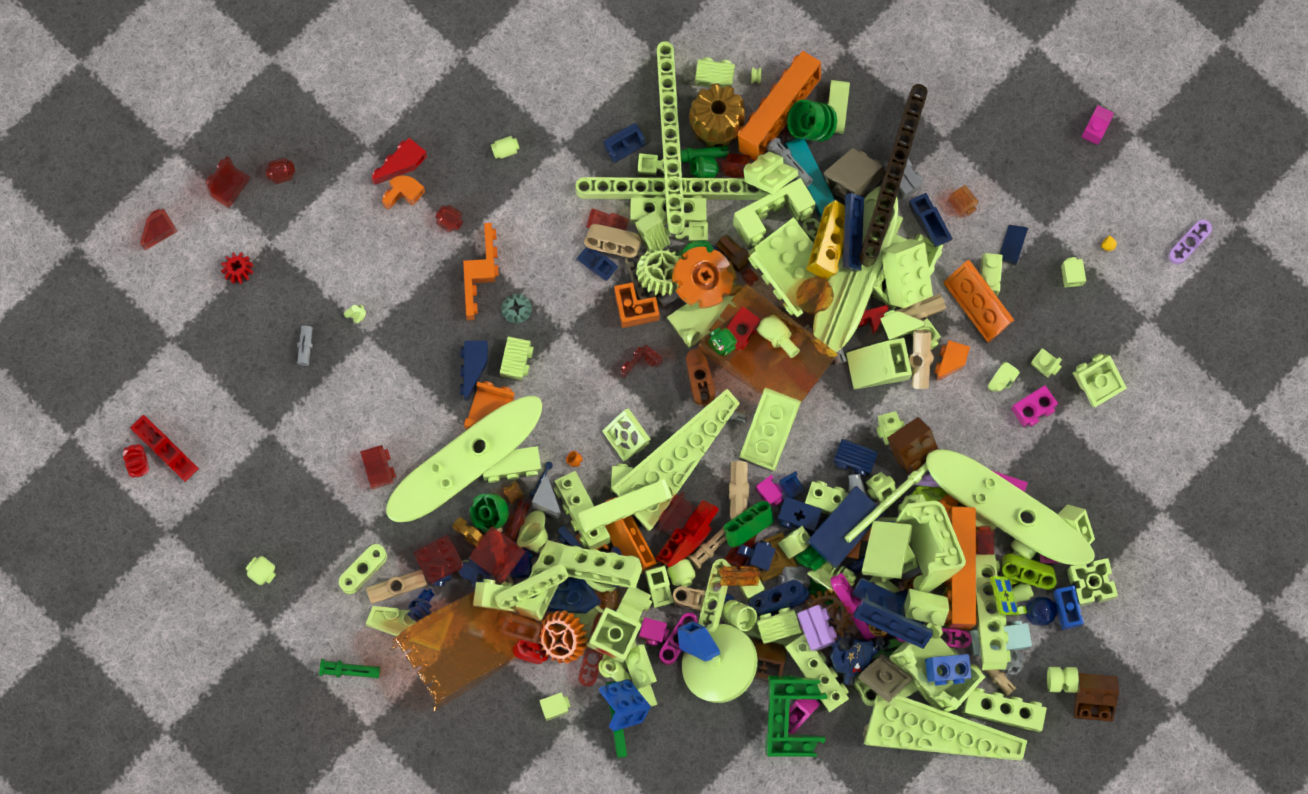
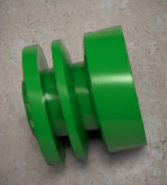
M804 99L796 101L791 106L787 115V127L791 135L795 138L817 142L829 140L833 136L838 122L837 114L832 106Z

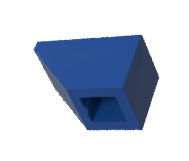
M691 621L678 628L680 650L705 662L720 655V650L706 627Z

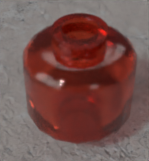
M284 157L270 161L268 169H266L267 178L275 184L291 181L293 175H295L293 162Z
M442 205L434 217L436 218V224L449 233L454 229L458 231L464 222L461 220L462 212L451 205Z

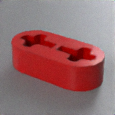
M526 639L519 640L512 648L513 654L517 658L534 664H542L549 658V656L545 657L546 650H541L542 644Z

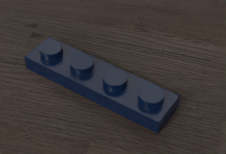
M849 193L846 194L843 268L858 272L862 271L859 256L863 243L864 197Z

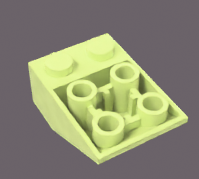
M904 338L884 341L846 353L854 390L910 380L912 376Z

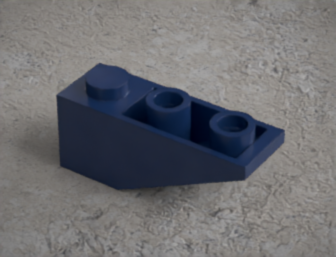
M464 341V347H461V358H464V365H461L460 373L461 377H464V384H460V395H464L465 401H469L477 382H479L488 365L487 341Z

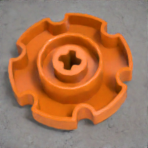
M695 247L683 254L684 260L679 259L673 268V282L679 285L676 292L684 302L691 306L697 302L700 308L703 309L714 307L723 301L722 295L727 296L731 292L733 273L727 271V267L730 264L716 250L710 253L706 250V247Z

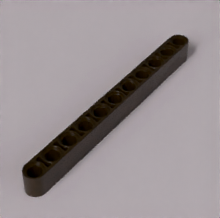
M915 84L911 88L904 107L859 256L860 263L866 267L875 264L882 247L928 93L927 88L922 84ZM866 253H870L873 257L867 256Z

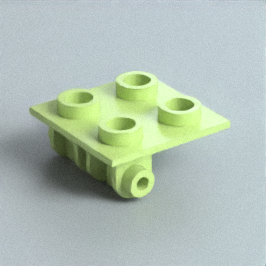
M828 562L815 572L811 570L807 574L812 577L813 581L824 585L833 594H836L832 587L831 577L842 573L851 587L857 578L854 575L855 573L845 568L844 565L837 572L839 565L833 568Z

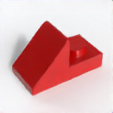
M887 305L864 311L858 327L865 326L869 322L874 336L882 322L881 318L884 317L888 310Z

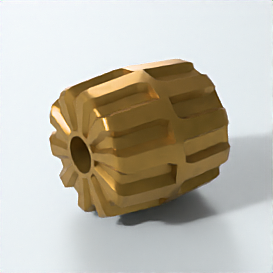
M718 83L712 84L708 90L702 88L698 92L696 99L692 102L689 113L690 127L693 129L696 140L698 142L703 141L710 148L714 146H729L733 139H738L737 133L741 126L744 125L746 116L744 101L741 95L734 94V88L729 85L723 88Z

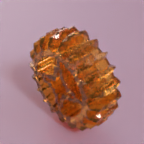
M825 590L824 595L821 591H818V598L815 595H811L813 602L811 603L808 600L805 602L809 605L808 609L824 601H834L826 609L828 614L831 613V618L835 622L829 619L827 621L828 624L837 626L835 629L837 637L834 639H838V634L844 638L845 634L843 631L850 632L847 624H854V622L849 620V618L854 617L853 613H848L847 611L851 607H845L843 605L844 601L841 602L835 591H832L831 596L829 590ZM838 606L842 610V621L836 616Z

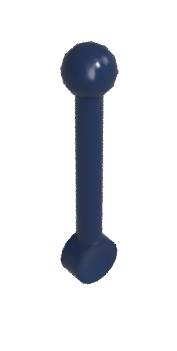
M546 462L544 472L534 490L530 492L532 498H534L548 470L552 469L553 464L551 462Z

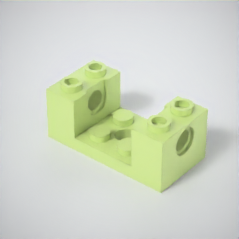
M801 178L782 187L774 194H769L734 213L733 225L747 249L755 247L764 240L763 235L766 233V229L761 220L768 216L767 213L773 210L778 212L783 209L784 204H786L797 222H804L806 219L812 218L811 215L814 212L816 203Z

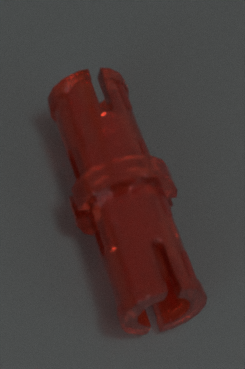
M519 500L514 514L510 516L511 521L504 533L505 537L509 538L510 536L511 540L516 539L520 526L524 525V518L531 506L528 502L524 505V501Z

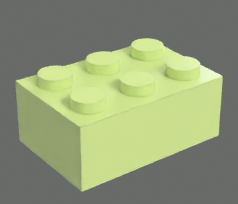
M909 239L881 250L890 305L906 308L933 296L925 242Z

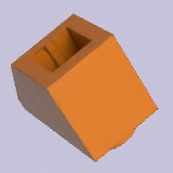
M948 340L946 345H942L939 356H942L941 363L937 362L934 371L937 374L936 380L940 381L963 369L970 346Z

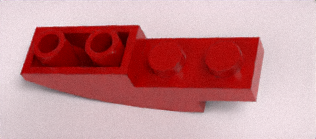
M702 500L683 529H675L655 560L671 567L686 558L710 533L712 528L709 524L719 509L715 505Z

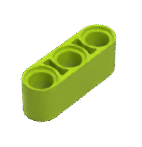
M1006 554L1001 559L1002 572L1004 576L1047 590L1054 588L1056 585L1055 570L1049 565L1015 554ZM1027 570H1032L1031 573H1025ZM1045 576H1051V577L1048 578V579H1044V578H1043V577H1045Z

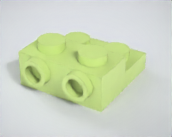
M767 152L764 155L760 154L755 162L746 164L743 170L746 183L771 194H774L798 176V169L784 164L783 157L772 152Z
M1102 353L1093 356L1092 362L1078 365L1076 367L1077 371L1073 372L1076 381L1086 393L1092 407L1100 405L1127 389L1111 356L1103 355Z

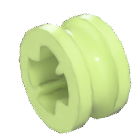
M752 67L751 84H754V82L761 83V68L756 70Z

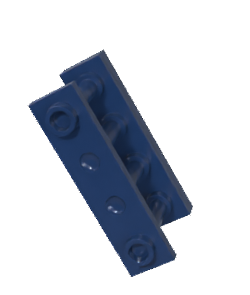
M863 578L859 580L852 591V595L862 600L853 613L854 618L924 649L933 635V630L923 626L924 621L905 617L904 603L906 598Z

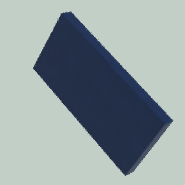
M855 486L806 542L833 568H836L869 531L873 522L850 543L844 537L878 506L861 489ZM881 513L874 521H877L883 513Z

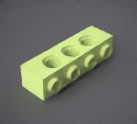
M637 195L631 198V225H636L637 221L650 214L644 210L648 206L653 207L658 216L661 214L667 223V213L663 210L666 207V198L664 196L656 195L653 198H646V196ZM702 196L683 198L684 207L692 209L690 213L684 212L685 225H689V222H706V198H702ZM674 203L671 206L678 207L679 204ZM679 221L672 222V224L676 225L680 223Z
M547 540L545 546L540 550L537 562L533 564L529 578L558 565L564 547L567 545ZM558 585L537 594L534 598L531 597L516 604L515 606L519 614L541 621Z
M565 546L558 564L565 566L568 577L636 589L642 571L639 558L634 556H622L614 552L605 553L596 549H582L578 546Z
M975 688L965 700L963 715L1034 732H1041L1043 729L1047 708L1042 707V703L1031 701L1029 704L1023 702V699L1018 697L1008 699L1003 697L1004 694L992 692L991 695L984 693L985 690ZM981 701H989L990 709H983ZM1002 704L1009 707V714L1001 712L1000 706ZM1020 709L1028 711L1029 716L1027 719L1020 716Z

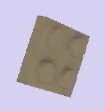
M883 653L858 677L888 703L910 684L913 679Z

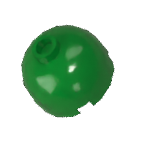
M494 493L480 494L473 499L474 503L470 507L469 512L470 519L476 528H480L483 530L482 532H492L504 526L509 516V508L501 496Z

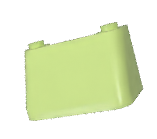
M927 501L907 504L895 523L912 525L909 544L913 548L923 574L914 579L913 587L914 590L929 593L958 573L964 567L966 560L945 507L940 502Z
M926 622L923 626L932 629L933 635L925 648L922 649L905 641L892 653L890 660L913 678L910 683L932 707L945 712L956 710L985 676L977 665L970 664L972 678L965 679V683L953 684V680L947 681V685L935 686V682L928 683L925 659L956 654L940 638L943 634L941 625ZM958 665L955 666V671L957 674L960 673V668ZM938 666L937 673L939 676H941L942 670Z

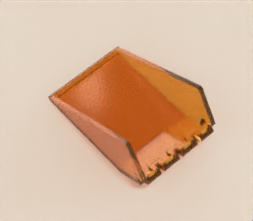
M745 284L731 300L736 307L734 308L728 304L721 313L720 317L725 322L723 323L717 319L708 332L711 333L718 327L721 330L726 328L738 310L743 306L761 320L773 314L777 315L790 330V340L799 348V353L795 357L790 358L782 347L774 348L772 342L765 339L758 332L755 335L752 333L747 338L749 343L744 350L739 349L737 352L733 350L725 357L713 351L708 344L711 337L707 334L696 348L726 372L760 395L763 394L765 388L797 399L802 403L838 354L753 288ZM738 325L736 331L739 335H745L746 328L743 325Z
M475 591L422 618L393 638L392 648L400 647L403 653L410 649L411 652L405 656L413 669L419 666L422 667L416 673L423 684L426 686L432 682L433 685L427 690L435 700L433 705L434 711L442 708L518 659L513 654V645L519 640H528L509 611L473 606Z

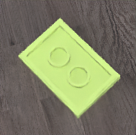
M873 521L862 574L901 579L912 525Z

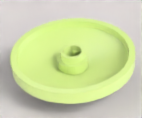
M719 624L717 630L710 633L719 648L720 655L705 662L684 652L682 659V673L688 688L699 698L713 703H724L739 697L750 686L757 670V652L748 635L734 626Z

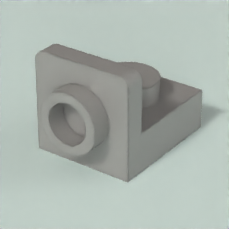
M785 567L778 577V584L781 585L791 580H798L808 588L811 583L809 575H807V568Z

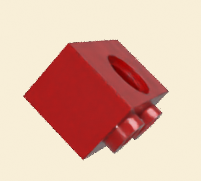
M743 306L726 327L737 340L735 345L736 352L739 349L744 350L749 343L747 338L751 333L755 335L756 329L759 326L758 323L761 320ZM738 325H743L746 328L745 335L737 333L736 328Z

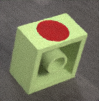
M605 608L587 646L623 663L642 624L609 608Z

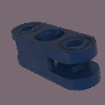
M791 580L756 594L750 599L749 606L754 608L758 616L768 613L774 616L779 614L778 611L788 607L792 609L804 604L809 598V590L798 580Z

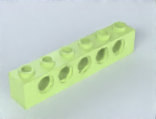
M976 554V620L982 670L1006 669L1007 663L1011 661L1010 650H1006L1008 632H1004L1006 615L999 614L990 577L985 578L982 576V574H988L991 577L998 576L997 572H1000L999 560L996 561L995 554ZM988 591L991 592L993 595L988 596L984 592ZM991 609L995 613L991 614L988 613L986 610ZM994 627L997 631L992 632L988 628ZM996 645L999 649L994 650L990 646Z

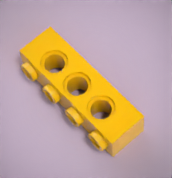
M836 200L824 208L806 270L824 280L837 273L839 268L838 262L843 254L845 206Z

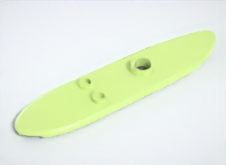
M880 186L872 190L864 199L863 242ZM897 197L881 250L889 248L893 238L898 216ZM881 250L873 266L866 267L862 265V271L858 272L843 268L842 254L838 262L839 268L837 273L827 279L813 322V340L815 347L820 353L831 355L838 352L846 345L856 331L872 293V286L883 265Z
M526 396L501 406L479 420L418 466L401 481L391 494L386 506L388 518L395 522H409L429 514L505 458L528 437L536 426L542 412L541 399L537 396ZM478 440H484L485 449L481 453H476L473 448L474 443Z
M943 449L934 450L926 457V464L930 475L945 492L966 507H975L978 515L1027 547L1049 559L1069 565H1085L1094 560L1095 554L1090 544L1067 521L984 465L963 454ZM1022 512L1031 513L1033 516L1032 523L1023 522L1020 514Z

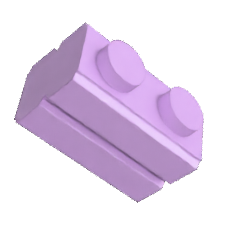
M816 605L797 614L811 651L816 652L836 643L834 638L837 635L833 626L830 627L827 620L830 617L826 608Z

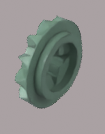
M513 293L503 301L501 310L507 321L518 324L530 317L532 305L529 299L522 294ZM514 301H516L518 306H522L519 309V315H517L515 310H511L514 307Z

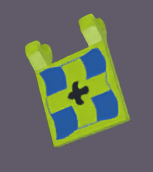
M990 577L999 614L1015 617L1027 614L1026 606L1017 607L1012 585L1019 584V581L1008 577Z

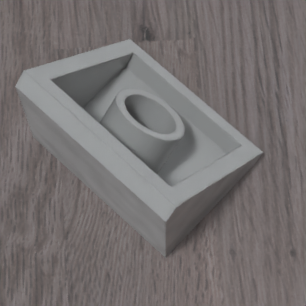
M545 476L532 500V507L537 511H543L547 516L559 520L561 519V512L549 478Z

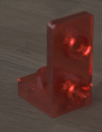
M646 344L642 348L638 347L633 354L634 358L631 362L627 361L622 366L621 377L625 379L643 356L647 364L652 367L655 365L657 368L663 363V357Z

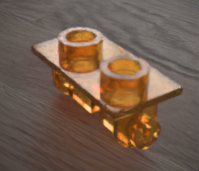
M723 566V568H719V575L721 576L719 585L758 586L761 571L755 568V566L740 567V571H737V567Z

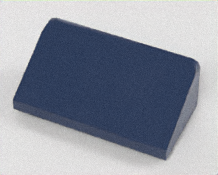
M1008 226L999 254L1003 255L1002 261L1013 265L1017 264L1028 231L1027 227Z

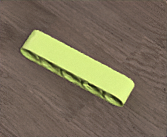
M661 480L582 511L577 515L584 532L587 533L664 503L673 497L666 480Z

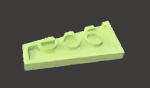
M379 606L372 607L366 626L440 651L453 618L452 613L440 614L432 612L426 621L421 622L419 620L416 623L407 615L410 610H398V608Z

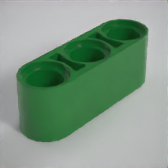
M767 501L757 502L726 523L724 531L727 544L731 547H738L770 526L774 521L770 503Z

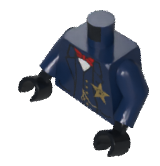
M881 636L876 637V644L867 640L851 639L850 637L835 639L836 643L832 645L833 652L830 654L833 669L836 672L844 673L843 684L855 685L856 674H861L869 666L872 658L880 649H888L890 642L887 638L883 639Z

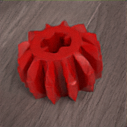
M232 252V258L226 256L227 262L221 263L222 267H224L221 273L225 275V280L231 279L232 284H235L237 280L239 284H243V278L249 281L248 275L253 274V270L250 269L253 267V263L249 262V256L244 257L242 252L238 254V257L235 252ZM238 265H240L241 269L238 268V269L235 271L234 268H237Z
M134 444L124 448L123 459L128 474L132 478L148 474L149 463L144 447L140 444Z

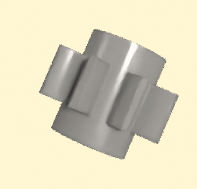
M1010 650L1011 661L1007 663L1006 669L1001 670H1006L1007 674L1014 675L1019 673L1022 667H1024L1022 664L1024 659L1022 654H1017V651Z

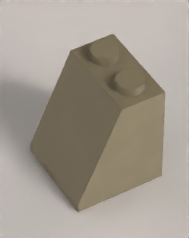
M854 148L824 172V177L830 191L845 200L846 194L849 193L862 196L865 199L884 176L883 164L880 161L872 160L865 152L857 151Z

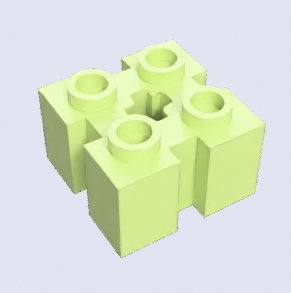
M1108 558L1093 561L1088 568L1085 564L1073 565L1067 569L1070 585L1075 584L1080 607L1091 605L1096 598L1098 603L1114 600L1118 596L1114 581L1109 582L1108 577L1112 574ZM1090 579L1096 583L1093 587L1089 584Z

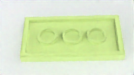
M740 291L732 297L730 295L723 297L721 303L711 308H700L697 302L692 306L685 304L669 315L667 319L683 341L684 331L687 328L695 327L700 332L699 338L695 343L697 344L712 331L730 321L742 306L747 309L751 306V303ZM689 343L686 344L689 348H691L692 346H694V345H690Z
M765 388L739 458L775 471L801 401Z

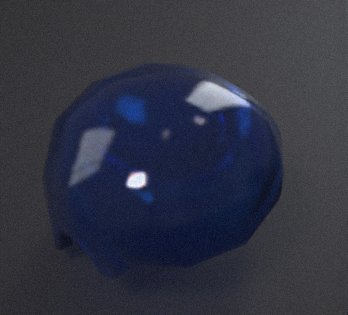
M1047 597L1033 598L1026 605V618L1033 625H1049L1056 618V604Z

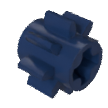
M416 598L409 603L408 609L410 612L407 615L416 623L419 620L424 622L432 614L430 610L432 605L424 598L421 600Z

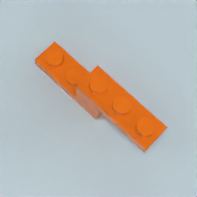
M492 222L484 223L486 259L463 261L467 320H475L474 314H478V305L474 303L473 296H477L476 284L473 285V283L495 282V276H499L498 265L494 264V258H498L497 247L493 246V240H497L496 228H492Z

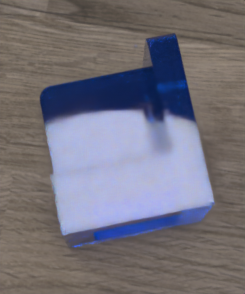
M796 471L779 481L778 485L781 487L785 497L794 498L805 491L797 478L798 473Z

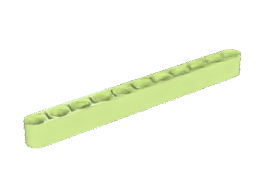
M664 41L657 46L667 227L672 234H680L684 230L685 221L674 48L671 43ZM665 85H670L671 87H670V88H665L664 86H665ZM671 118V119H673V121H670V122H669V121H666V119ZM669 135L675 136L674 138H671V139H670V138H667V136H669ZM670 152L676 153L675 155H672V156H671V155H668V153H670ZM671 169L677 170L674 173L669 172ZM672 186L678 187L676 190L670 189ZM676 203L679 204V206L672 207L671 204ZM673 221H679V222H680V223L677 224V225H676V224H672Z
M583 177L578 179L575 185L576 194L582 199H631L637 195H643L646 198L661 195L666 198L665 178ZM682 178L683 198L702 196L706 200H760L771 194L760 188H757L758 191L755 193L751 192L749 188L755 186L746 183L745 178ZM582 185L589 187L587 191H581L579 188ZM604 185L608 189L606 191H600L598 187ZM625 186L627 189L621 192L617 190V187ZM643 186L645 190L639 192L636 190V187ZM657 186H662L664 190L662 192H657L654 188ZM694 186H699L702 190L700 192H695L692 190V188ZM717 186L721 190L719 192H713L711 188ZM735 186L739 188V191L732 192L730 188Z

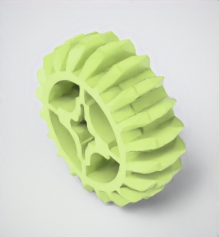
M661 247L658 251L653 248L651 253L646 251L645 255L641 256L639 263H637L636 275L638 276V282L642 283V288L648 287V293L654 291L655 296L658 293L664 296L666 292L671 296L673 291L676 292V289L679 288L678 283L673 282L672 279L675 263L682 259V257L676 256V251L670 253L669 248L666 251H663Z

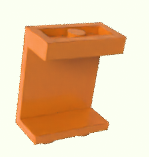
M487 381L477 382V391L469 416L465 420L464 428L469 429L494 410L514 401L515 393L512 392V389L501 386V388L494 387L493 383Z

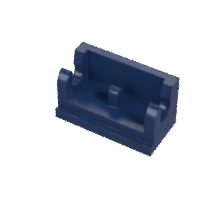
M634 123L603 141V147L612 161L616 163L642 148L646 143L644 141L645 137L637 124Z

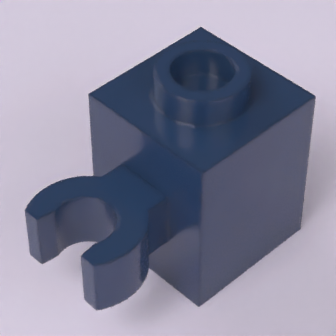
M760 541V543L753 544L752 549L744 545L739 546L737 554L749 558L747 567L765 573L770 568L776 549L772 548L770 543Z

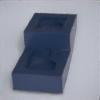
M588 247L576 259L606 282L619 267L605 255H601L597 250Z

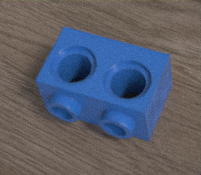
M969 654L925 659L927 682H935V686L947 685V681L952 680L953 684L965 683V679L972 678ZM956 665H958L960 668L959 674H957L955 671ZM938 666L942 670L941 676H939L937 673Z

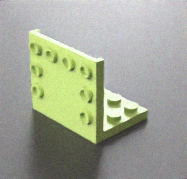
M794 217L749 250L750 257L748 260L755 269H761L764 273L761 277L766 284L769 285L771 283L774 286L775 290H773V293L779 301L783 298L785 301L783 305L791 316L795 314L798 317L803 313L801 307L824 290L827 279L824 280L806 270L814 243Z

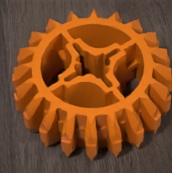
M556 611L550 613L541 621L542 624L538 627L540 632H538L537 636L541 638L538 643L543 645L541 650H546L547 652L545 657L551 656L552 661L558 660V663H570L584 654L583 650L588 647L585 643L588 642L589 638L585 637L588 631L583 630L585 624L579 623L580 617L574 618V613L568 614L567 611Z

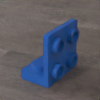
M629 679L599 688V692L615 711L609 725L613 731L643 723L651 706Z

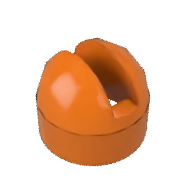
M575 450L571 451L566 457V463L571 467H579L580 463L583 462V457Z

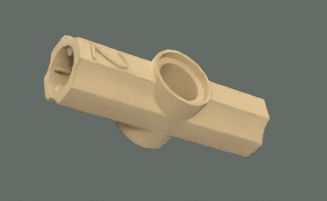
M938 294L895 312L899 311L924 321L928 316L946 310L943 297Z
M924 329L914 330L913 354L909 358L912 367V387L915 389L929 388L930 365L934 360L931 352V332Z
M731 462V482H729L730 520L747 510V500L749 499V483H747L748 462Z
M421 569L400 577H393L388 581L367 587L366 590L372 605L427 586ZM394 583L402 584V588L399 591L392 590Z

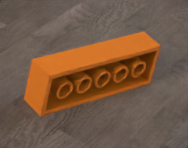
M803 50L799 56L796 55L793 58L789 69L783 71L780 81L773 84L770 94L767 98L764 97L761 100L757 111H753L750 114L748 123L745 126H741L737 133L739 152L754 161L757 160L760 154H765L767 145L777 138L787 125V115L791 106L796 101L806 100L821 80V61Z
M952 507L947 514L965 556L966 563L958 573L944 582V585H947V592L944 593V597L948 598L949 612L944 624H947V629L971 630L976 625V508Z

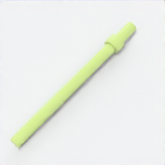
M925 463L917 471H913L901 486L844 537L845 540L850 543L913 484L916 485L928 471L927 464Z

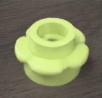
M695 327L687 328L684 331L683 338L685 344L694 345L698 340L700 332Z

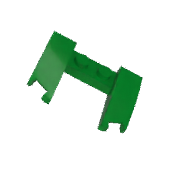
M768 676L769 705L765 742L767 757L817 756V753L813 750L818 741L824 744L825 736L788 734L790 699H827L826 692L821 693L817 685L821 683L820 679Z

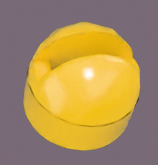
M1108 235L1100 247L1105 251H1112L1116 248L1117 243L1112 236Z

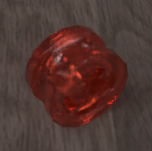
M746 268V272H742L740 275L749 286H753V282H757L759 278L750 268Z

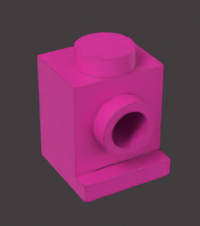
M770 475L759 483L755 490L764 501L770 503V506L774 505L776 507L784 501L781 494L783 491L777 483L773 484L774 477Z

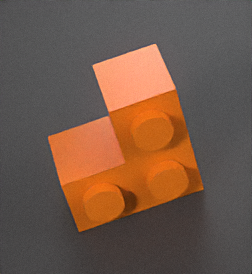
M633 283L614 286L622 328L659 321L660 314L656 297L637 300Z

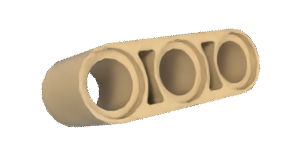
M593 224L589 228L584 243L593 250L633 258L638 253L642 238L634 232Z

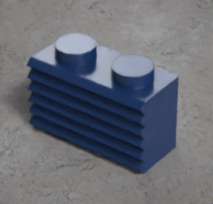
M841 439L833 463L837 464L836 467L839 469L847 470L848 468L854 470V473L860 474L861 477L869 476L878 451Z

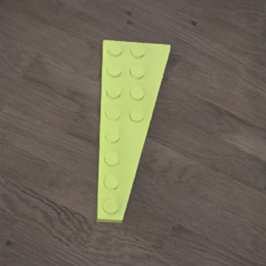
M726 389L611 488L613 492L620 497L661 480H666L674 498L738 407L739 401ZM673 498L633 515L649 532Z
M877 694L864 744L1021 761L1024 757L1027 740L897 695L888 703Z

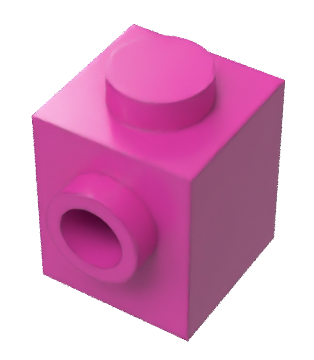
M644 617L639 639L646 640V644L651 646L662 645L663 640L667 641L669 629H666L667 623Z

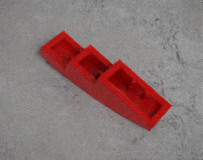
M144 414L130 427L184 482L199 470Z

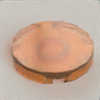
M818 276L810 277L799 286L796 293V301L799 307L806 313L817 314L820 311L823 312L833 301V287L825 278Z

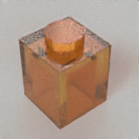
M966 185L950 194L948 199L961 217L966 214L967 216L972 215L977 210L976 207L979 203Z

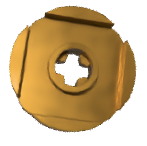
M458 517L451 527L459 534L464 535V539L471 546H475L479 550L484 548L488 543L486 538L473 526L466 525V520Z

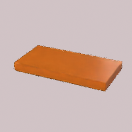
M970 260L965 261L943 282L987 342L992 341L1015 321Z

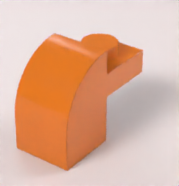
M397 176L389 181L392 190L389 189L382 197V203L384 207L390 210L403 197L413 206L425 193L424 186L410 176Z

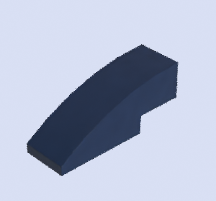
M927 193L909 200L908 205L914 217L935 248L953 240L936 206H933Z

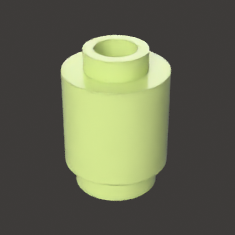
M512 136L494 141L495 143L491 144L495 159H502L517 154V149H520L517 139H512Z

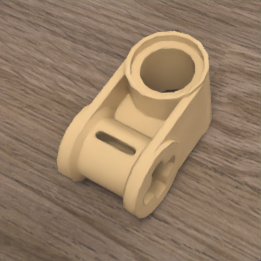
M678 587L674 590L672 599L674 604L679 607L701 612L706 591ZM683 592L686 595V600L679 601L676 598V593Z

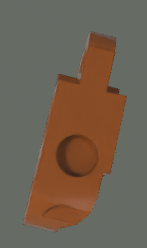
M692 349L685 358L692 398L698 406L706 407L715 400L716 390L704 353L698 349ZM700 372L704 374L705 378L698 380L694 375ZM706 393L708 397L703 400L700 394Z

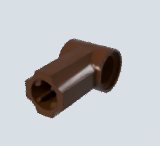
M728 234L721 237L715 244V247L728 259V262L731 261L733 268L737 272L743 270L750 263L748 251L743 247L741 248Z

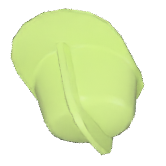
M538 510L530 513L522 522L517 540L519 547H525L536 553L540 552L548 539V534L544 528L545 514L543 511Z

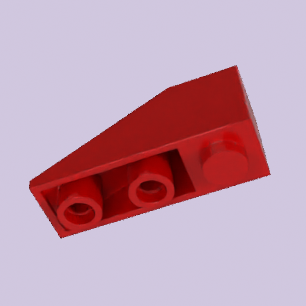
M408 138L406 141L403 140L398 145V150L385 159V164L381 168L378 167L374 170L371 178L372 183L376 185L414 171L427 158L426 151L411 138Z

